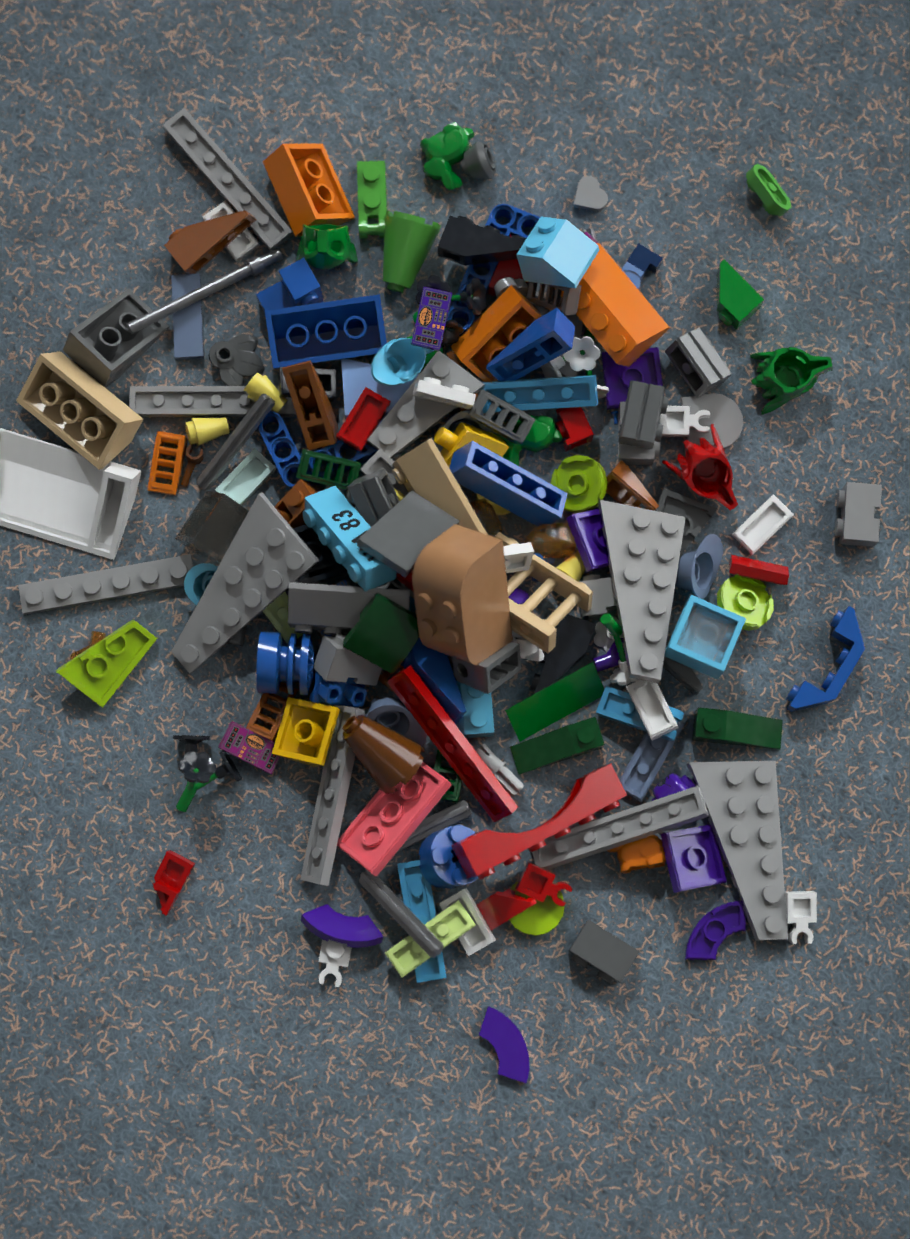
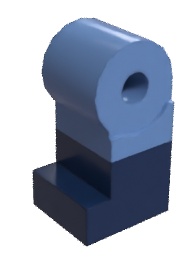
M638 243L622 270L639 290L640 282L648 270L656 274L663 258Z

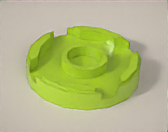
M574 455L565 458L558 469L554 470L551 478L552 485L568 493L564 509L573 513L593 510L606 495L608 482L605 470L599 462L588 456Z
M735 575L728 578L717 592V605L746 618L742 630L751 631L759 629L771 618L774 611L772 595H768V592L765 590L767 587L760 580Z
M516 882L511 887V889L515 891L516 895L526 899L530 897L521 892L516 891L515 887L518 882ZM559 890L557 897L564 900L562 892ZM547 895L544 902L536 900L537 903L511 918L509 921L514 928L524 934L534 936L545 934L558 925L563 917L564 906L555 904L551 897Z

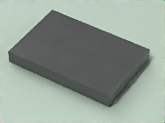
M411 491L358 539L357 546L406 578L414 570L416 560L424 547L454 524L459 525L460 521L419 494Z

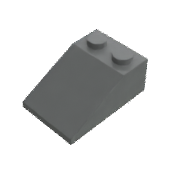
M128 288L69 332L63 351L85 372L106 388L117 380L170 326L161 319L131 334L127 323L153 310Z

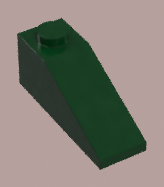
M698 707L694 712L692 741L780 750L783 720L728 710Z
M595 716L510 746V750L518 774L521 775L602 749L605 744Z

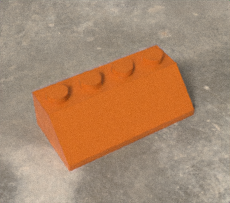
M597 243L599 252L578 284L582 287L576 315L616 364L629 367L670 327L603 246Z

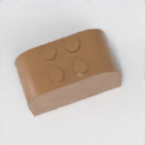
M454 524L424 547L414 566L412 582L419 636L422 644L427 648L473 665H478L513 641L503 540Z

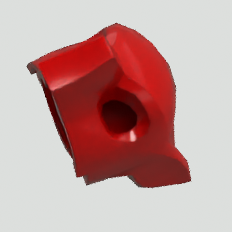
M711 424L710 430L714 445L709 443L704 437L699 438L701 445L685 440L683 442L685 456L680 453L677 455L681 469L666 460H663L662 463L685 481L695 493L705 498L716 499L726 508L732 510L738 505L732 490L733 473L715 426Z

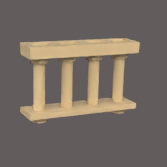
M500 532L496 535V538L503 540V546L514 543L519 544L515 539L508 538ZM533 554L529 570L516 572L507 581L508 597L529 575L541 582L542 585L523 604H517L509 598L512 631L549 654L556 646L557 629L555 627L576 605L589 612L592 607L593 591L586 584L574 580ZM552 590L566 598L546 620L531 613Z

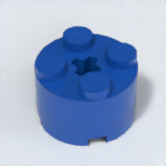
M455 825L438 830L427 836L419 849L421 864L419 867L424 878L433 886L446 889L464 886L478 879V876L467 878L452 848V845L476 832L463 825Z

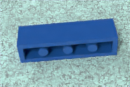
M474 441L469 442L453 453L449 469L460 485L541 529L562 518L568 494Z

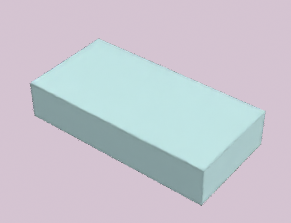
M254 448L215 491L234 509L238 510L271 476L276 467Z

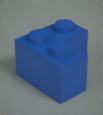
M305 258L279 270L281 281L256 294L264 314L265 310L324 302L321 286Z

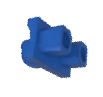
M316 671L315 685L309 700L316 703L359 708V706L362 707L364 705L367 691L364 689L365 684H356L354 678L348 677L346 683L326 681Z

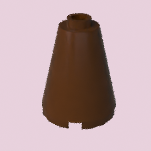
M364 715L352 716L343 725L344 740L379 789L386 794L396 792L397 789L394 786L400 782L404 785L407 784L423 762L424 757L420 755V752L425 751L418 743Z

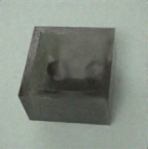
M206 491L175 539L200 557L220 563L249 511L226 494Z

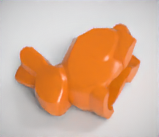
M656 835L607 850L610 853L617 852L620 872L623 874L637 869H653L665 866L666 857L662 840Z

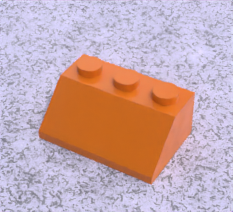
M282 144L263 161L268 177L273 184L295 237L302 236L303 224L307 226L319 224L338 226L355 218L323 144Z
M510 285L451 348L459 360L482 381H498L486 369L487 364L533 321L543 315L520 292Z

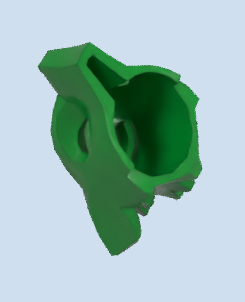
M303 224L302 238L298 245L296 261L305 258L309 265L321 270L333 269L346 261L350 263L358 262L354 243L350 241L347 226L342 227L332 224L307 226Z
M794 347L781 348L773 352L751 354L750 358L764 361L758 364L757 372H761V374L752 379L751 383L756 385V387H762L766 390L761 395L763 399H773L764 406L761 414L764 415L772 412L788 401L808 392L816 383L819 375L833 370L831 357L811 356L805 351Z

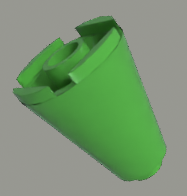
M389 210L386 211L384 220L383 282L388 284L387 289L403 293L404 288H411L440 232V224L433 222L432 225L425 224V218L394 211V214Z

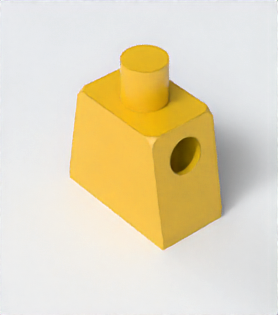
M464 422L458 425L454 433L441 427L434 436V442L444 447L440 453L448 467H450L453 453L471 441L480 444L501 457L509 448L500 436Z

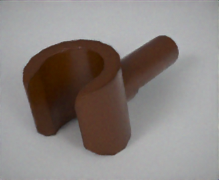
M189 445L186 449L188 463L181 485L185 487L189 484L195 466L199 465L204 458L202 448L197 457L190 456L193 450L192 445Z

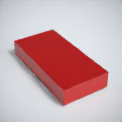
M365 387L337 433L336 438L362 452L368 443V438L375 431L389 408L391 401Z
M731 554L729 562L730 574L787 585L789 578L787 566Z

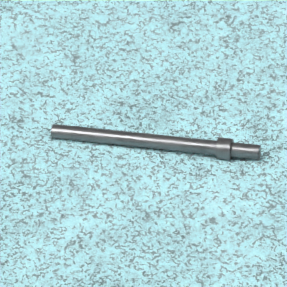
M276 249L260 258L255 256L247 260L246 265L127 323L130 333L133 334L250 275L256 276L264 272V268L283 259L282 253L279 249Z

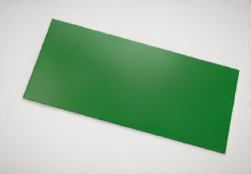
M592 662L508 708L505 712L520 742L602 697L604 687Z

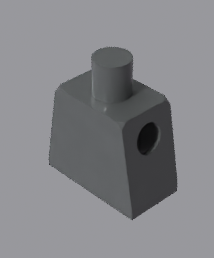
M510 642L478 665H473L447 655L449 662L453 664L456 681L487 694H490L521 671L520 644Z

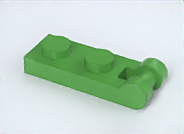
M358 161L359 239L368 238V235H379V238H384V220L387 211L385 161ZM367 218H378L379 224H368Z

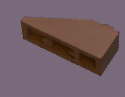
M243 210L188 225L183 229L175 230L169 236V241L164 246L185 272L195 274L257 219L248 211Z
M311 360L283 367L282 371L308 450L336 444V435L339 432V428L330 401Z

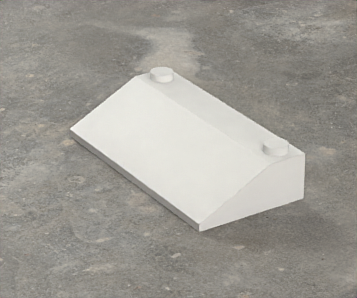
M0 428V526L114 560L136 497L141 470L111 461L103 469L99 470L75 450Z

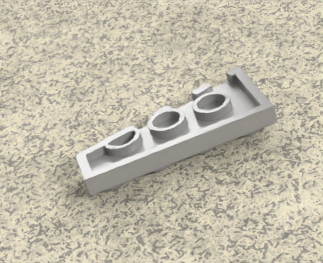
M437 351L371 434L367 442L377 450L381 448L393 459L420 438V435L429 428L434 427L442 421V418L454 409L459 408L414 396L415 383L418 380H424V377L438 379L441 381L442 386L452 388V385L465 386L469 388V393L473 394L481 391L485 384L442 352Z

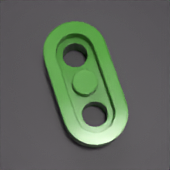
M755 164L746 173L748 187L759 196L763 202L764 209L770 215L782 216L791 208L788 196L764 166Z

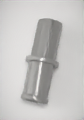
M483 744L481 748L479 747L476 750L510 796L513 797L522 790L523 783L506 767V761L502 762L486 744Z

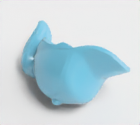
M411 338L391 340L381 347L373 358L371 375L376 382L383 385L394 386L404 384L413 380L421 372L425 364L426 354L434 350L411 345Z

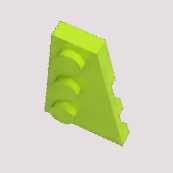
M131 620L55 671L103 708L158 638L138 622Z

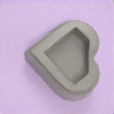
M585 176L580 179L573 207L593 212L604 210L608 203V196L604 190L600 189L598 180L593 176Z
M506 277L499 280L494 286L496 299L510 285L524 297L527 296L528 285L524 279L514 280L511 277Z

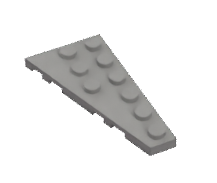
M259 493L171 651L189 674L197 670L289 588V582L295 583L319 562L318 558L263 493Z
M600 500L598 506L602 516V529L608 549V562L615 600L617 599L619 624L622 627L623 646L629 678L659 684L686 517Z
M776 761L687 763L690 774L692 773L696 785L702 791L709 815V823L724 861H727L732 874L731 879L734 887L738 889L744 905L743 909L755 940H787L788 930Z

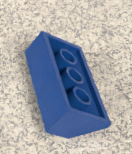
M380 294L265 310L273 369L310 360L312 363L374 355L387 343Z

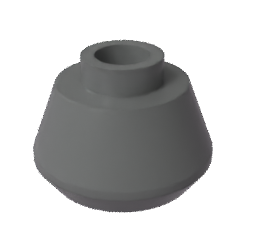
M478 141L464 153L461 165L466 176L471 175L473 179H491L494 176L496 165L487 144Z

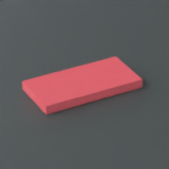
M422 762L416 774L407 784L404 785L400 782L394 786L397 789L396 792L386 794L379 789L339 837L337 846L377 877L452 784L426 763Z

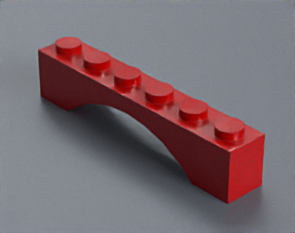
M610 763L576 779L573 789L563 806L552 818L539 827L520 833H500L482 830L452 845V848L467 878L478 876L479 880L496 872L494 866L502 862L507 866L521 859L520 852L529 849L531 853L546 845L544 840L553 835L555 839H558L571 832L569 826L576 822L580 826L596 818L595 812L603 809L605 813L620 805L618 800L627 796Z

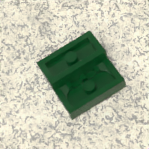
M376 593L360 612V620L343 639V647L394 674L420 637L417 615L383 595Z

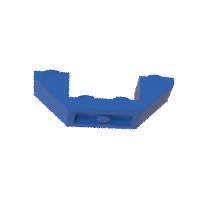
M848 606L844 612L838 610L830 623V626L834 627L830 635L850 646V648L844 647L835 661L840 664L835 674L829 672L824 679L821 687L825 691L823 692L807 681H804L799 687L794 685L786 697V700L790 702L786 709L790 712L831 703L838 696L865 650L854 608Z

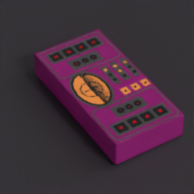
M233 721L230 722L218 746L219 749L269 774H272L280 756L272 754L275 742Z

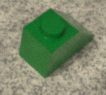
M724 259L720 262L717 270L718 317L726 326L732 325L737 330L761 308L764 298Z

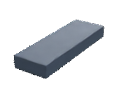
M200 273L171 275L172 301L201 287ZM202 299L173 313L175 360L204 359Z
M680 722L677 723L679 728L675 729L677 732L675 740L684 726ZM648 732L645 733L620 778V782L627 795L642 802L675 740L669 741L661 737L651 740Z

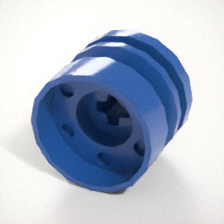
M260 632L256 666L257 693L278 694L281 681H286L289 695H294L296 682H300V695H309L315 671V650L311 634H303L302 645L297 647L296 633H291L288 646H283L280 632Z

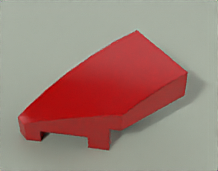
M171 850L166 852L154 876L155 882L152 883L154 890L157 891L162 906L161 911L164 915L169 914L196 864Z
M507 889L504 892L498 891L476 904L492 931L537 902L534 898L529 897L526 899L516 895L514 890Z

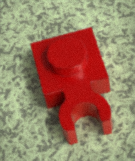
M528 861L515 887L516 891L541 902H544L546 896L549 895L554 903L559 906H565L566 904L564 900L557 897L559 890L572 891V887L566 882L553 883L556 876L554 873Z

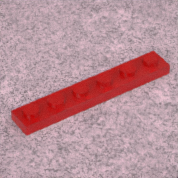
M411 665L389 679L387 683L494 823L512 814L518 808L517 804Z

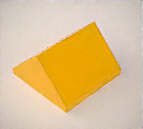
M288 697L272 754L313 767L324 766L340 708Z

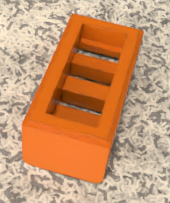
M157 431L148 491L177 495L188 441L186 436ZM165 442L178 446L177 449L163 447V444ZM161 454L175 456L176 459L175 461L161 459ZM159 466L174 468V471L170 473L159 471L158 469ZM156 478L170 479L172 484L158 483Z

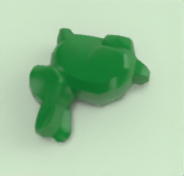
M453 122L431 138H424L420 142V147L425 152L428 162L424 164L423 172L434 180H441L448 190L460 189L462 181L452 171V165L464 159V153L469 149V140L475 135L473 130L462 128L456 122Z
M530 415L535 419V422L522 444L515 445L497 434L509 446L503 458L519 466V451L521 449L539 452L547 449L553 442L558 443L562 441V435L555 428L553 418L542 415L539 417ZM517 421L512 432L516 433L521 421Z

